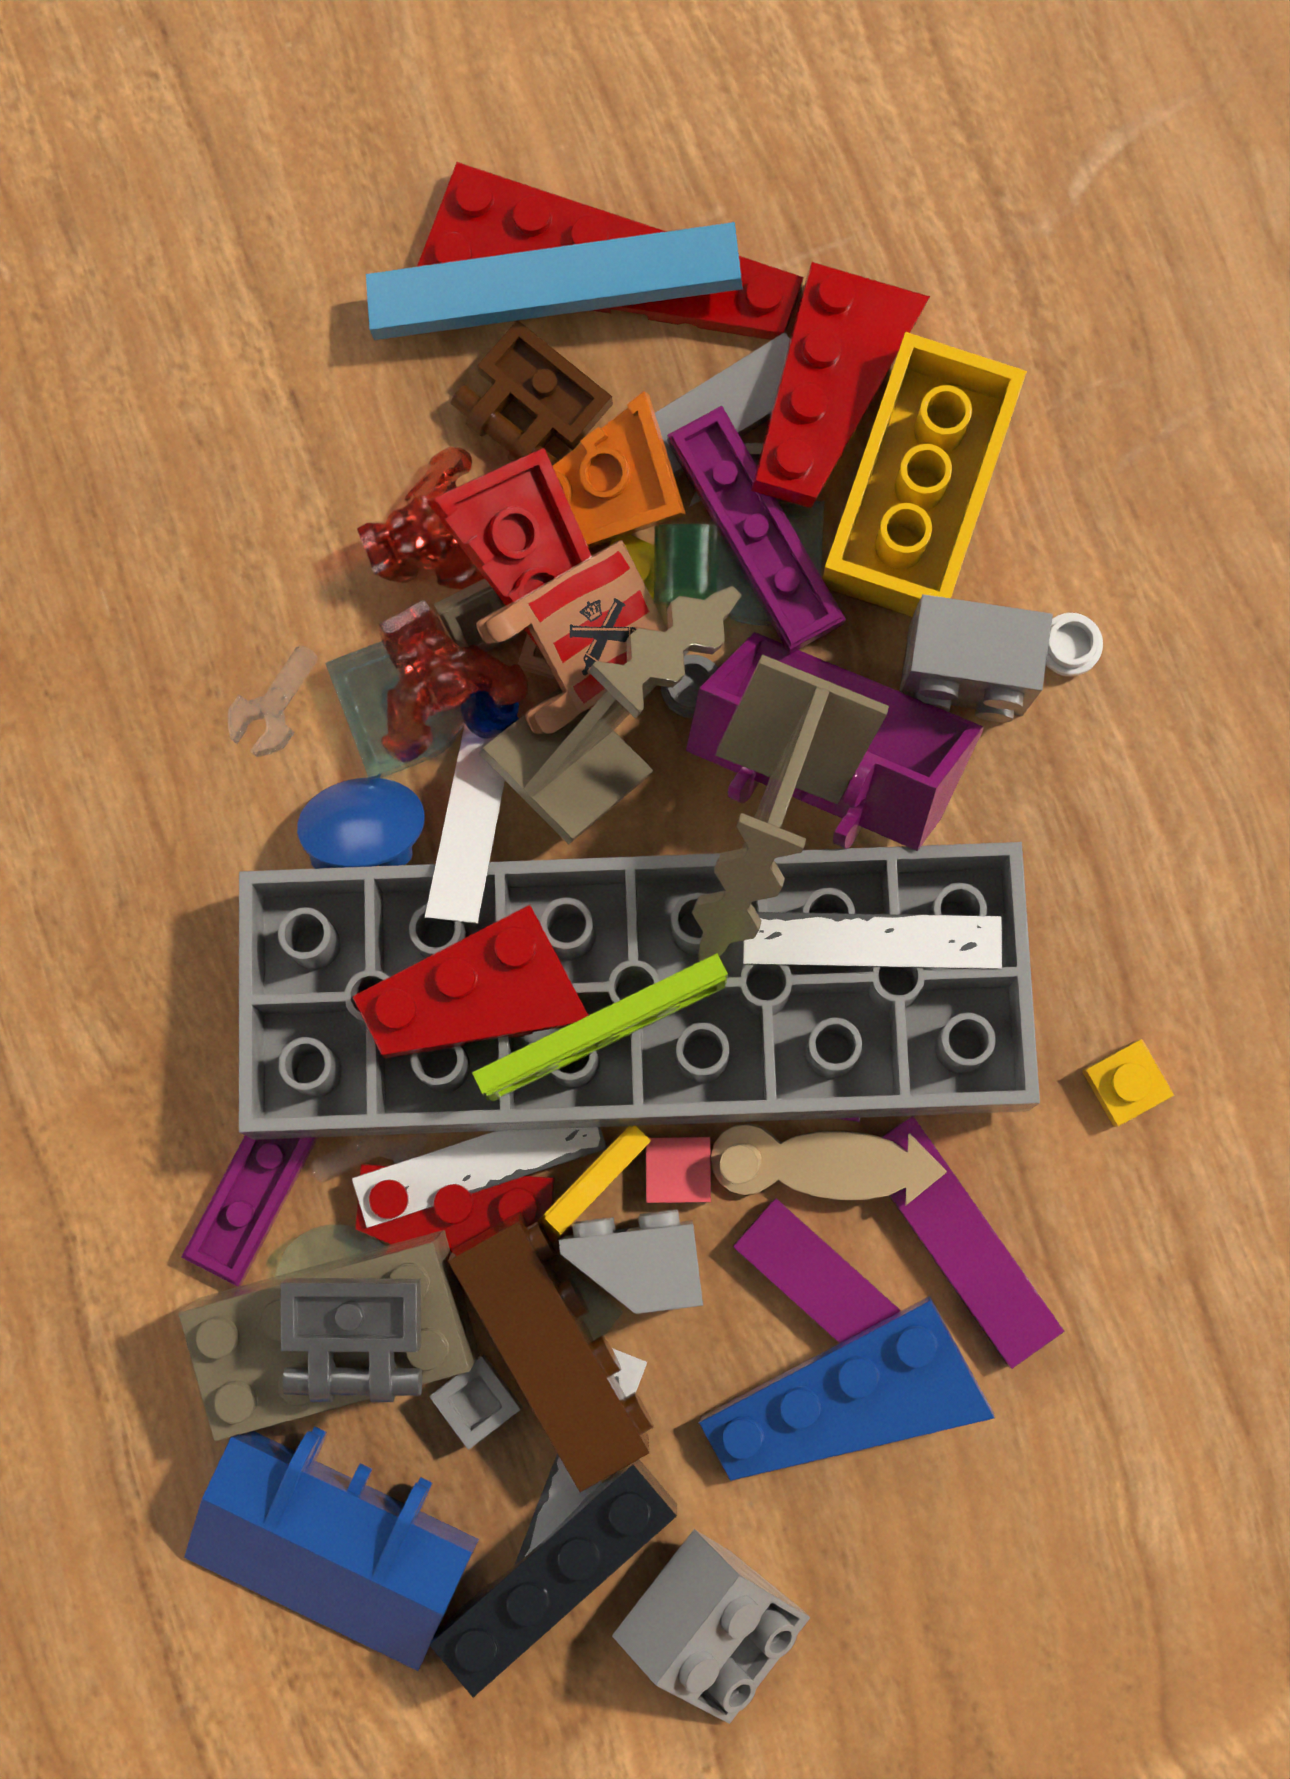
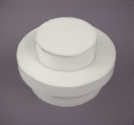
M1064 613L1054 617L1051 624L1046 666L1053 672L1063 676H1078L1089 671L1097 663L1103 650V639L1099 628L1091 619L1078 613Z

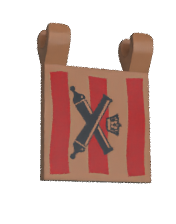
M622 540L613 543L518 600L487 615L476 624L477 630L486 644L506 641L527 626L562 690V693L526 712V721L535 734L554 733L567 725L580 713L596 704L607 690L589 672L591 666L596 661L620 665L626 664V641L638 628L661 632L668 630Z

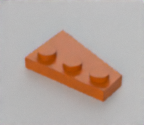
M645 391L627 404L628 408L602 428L598 426L580 440L581 444L553 465V469L588 548L686 515L649 394Z

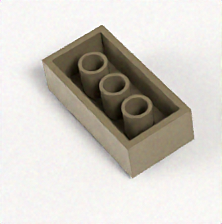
M445 1230L200 1297L178 1313L214 1441L370 1399V1395H335L333 1402H311L309 1395H284L283 1373L285 1367H308V1351H281V1282L286 1278L421 1279V1347L418 1352H394L396 1368H421L422 1384L470 1372L480 1353L459 1280L448 1262L451 1251ZM334 1352L336 1368H369V1352Z

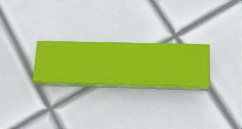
M718 953L494 1061L472 1072L483 1096L493 1102L724 989L727 984L728 973Z

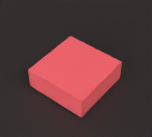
M710 1137L649 1138L651 1142L646 1146V1203L711 1202Z

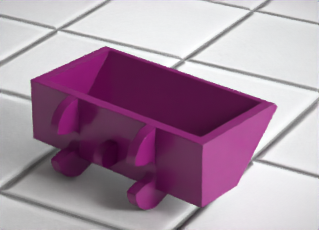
M754 632L699 688L686 751L737 773L728 788V797L735 801L745 803L759 783L768 785L770 777L716 756L722 737L762 655L888 705V712L838 804L798 788L794 789L792 797L842 818L833 835V843L848 849L854 843L862 828H865L918 851L941 820L984 727L800 650L789 654L783 643Z

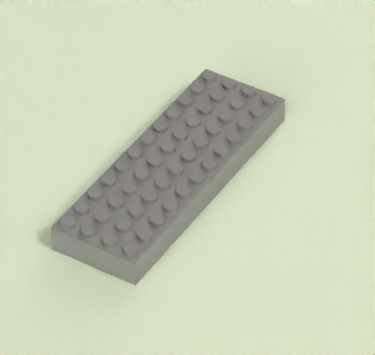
M1022 842L921 846L918 851L907 846L803 850L802 853L774 859L785 878L779 895L751 902L756 912L1001 916L1002 969L743 964L744 941L729 943L725 952L719 956L728 973L727 984L724 989L493 1102L483 1096L472 1072L564 1027L537 1031L531 1035L512 1038L506 1036L465 1043L464 1046L384 1058L352 996L508 915L531 905L588 1015H591L700 962L698 956L703 930L692 912L699 896L725 891L714 872L716 862L721 853L489 862L478 923L425 918L436 864L240 871L239 1133L253 1140L1030 1111L1040 1103Z

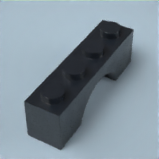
M640 1459L610 1475L535 1549L500 1578L487 1584L443 1623L436 1631L430 1647L474 1698L676 1518L677 1503Z

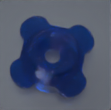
M474 675L467 680L465 688L468 694L462 700L461 714L466 726L473 734L484 739H490L502 733L519 719L517 716L519 711V692L513 683L508 680H503L500 683L489 682L482 675Z

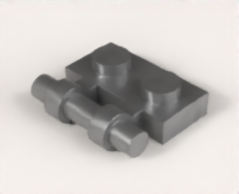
M286 1278L281 1282V1351H308V1367H285L283 1373L284 1395H309L311 1402H333L335 1395H370L371 1402H394L395 1396L421 1395V1368H396L394 1362V1352H418L421 1347V1279ZM334 1352H369V1368H336Z

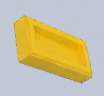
M635 1125L633 1127L629 1126L538 1220L552 1243L651 1142Z

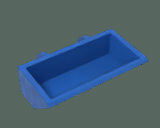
M314 1426L312 1432L307 1431L296 1451L255 1431L232 1436L202 1497L184 1558L419 1671L430 1643L439 1628L479 1539L421 1511L433 1483L420 1477L406 1502L403 1503L367 1486L366 1483L371 1475L372 1468L364 1464H359L353 1478L317 1462L316 1459L323 1446L327 1432Z

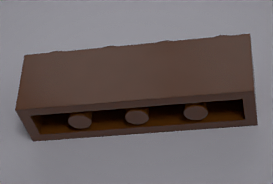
M520 1211L454 1248L448 1262L581 1493L650 1453L649 1437L646 1432L654 1428V1425L637 1393L634 1392L626 1397L614 1374L622 1369L606 1338L602 1335L593 1340L581 1317L587 1315L589 1310L577 1286L571 1278L561 1283L549 1260L556 1257L557 1254L544 1228L538 1221L528 1225Z

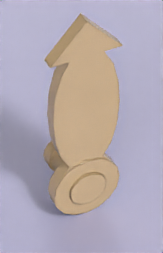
M746 1123L735 1125L723 1132L714 1143L711 1154L712 1170L719 1183L729 1191L742 1195L757 1194L780 1180L794 1190L816 1197L837 1200H868L889 1196L906 1188L907 1205L947 1172L910 1133L908 1134L907 1151L893 1141L871 1134L851 1131H816L796 1135L784 1142H780L764 1127Z

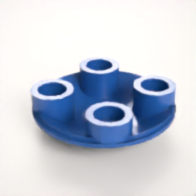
M356 778L332 785L314 796L299 816L297 833L300 844L309 854L311 865L315 869L406 865L413 856L412 845L417 841L423 830L425 814L420 799L408 787L383 778Z

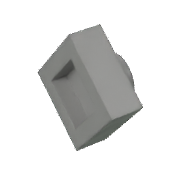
M484 1354L476 1360L470 1372L456 1375L429 1396L468 1450L523 1407Z

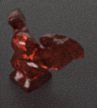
M448 447L430 459V469L404 497V501L407 502L406 506L394 510L388 516L386 522H368L357 528L376 576L389 581L408 583L417 577L419 569H433L437 576L438 585L463 590L485 579L426 502L456 488V480L469 473L471 469L472 457L467 450L461 447Z
M425 600L414 604L405 611L379 624L381 641L394 667L399 669L400 677L395 687L387 691L388 734L380 740L387 754L396 761L405 763L422 755L433 741L431 727L425 725L429 715L434 716L438 712L457 708L472 693L479 690L487 691L493 702L500 705L519 702L528 695V681L520 665L513 664L508 666L474 644H471L469 647H459L446 635L438 616Z

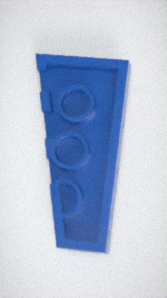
M929 1296L701 1416L699 1424L730 1481L986 1421L995 1417L991 1406Z

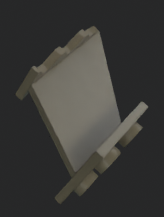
M731 586L713 593L706 600L682 596L677 597L667 608L668 630L666 632L638 628L626 641V664L620 665L596 661L591 666L589 672L607 690L591 709L580 713L567 725L554 733H533L526 721L525 715H523L485 745L479 754L570 844L653 772V769L614 730L629 714L634 718L640 715L644 709L643 699L657 685L672 688L681 681L685 675L684 657L689 651L712 655L721 648L725 642L723 621L728 617L741 594ZM561 688L556 689L540 703L562 693Z
M765 655L761 656L717 748L716 756L770 777L755 817L741 813L736 827L745 840L742 849L723 852L716 862L714 872L725 891L701 895L695 903L692 914L703 930L699 948V961L716 953L719 956L722 955L729 943L754 939L756 937L762 920L751 902L777 897L785 879L774 859L802 853L805 846L806 838L781 829L794 789L798 788L838 804L888 712V705Z

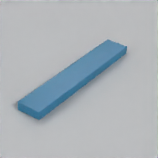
M735 222L366 274L369 330L374 340L743 289Z

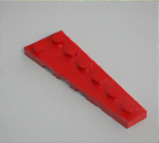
M456 162L417 267L667 231ZM739 256L743 287L741 290L590 311L611 314V310L646 315L648 320L675 325L686 323L700 329L773 340L787 331L803 286L804 277Z

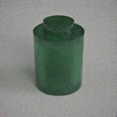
M663 524L654 526V603L666 605V616L670 603L679 596L706 600L713 593L717 592V526L707 524Z

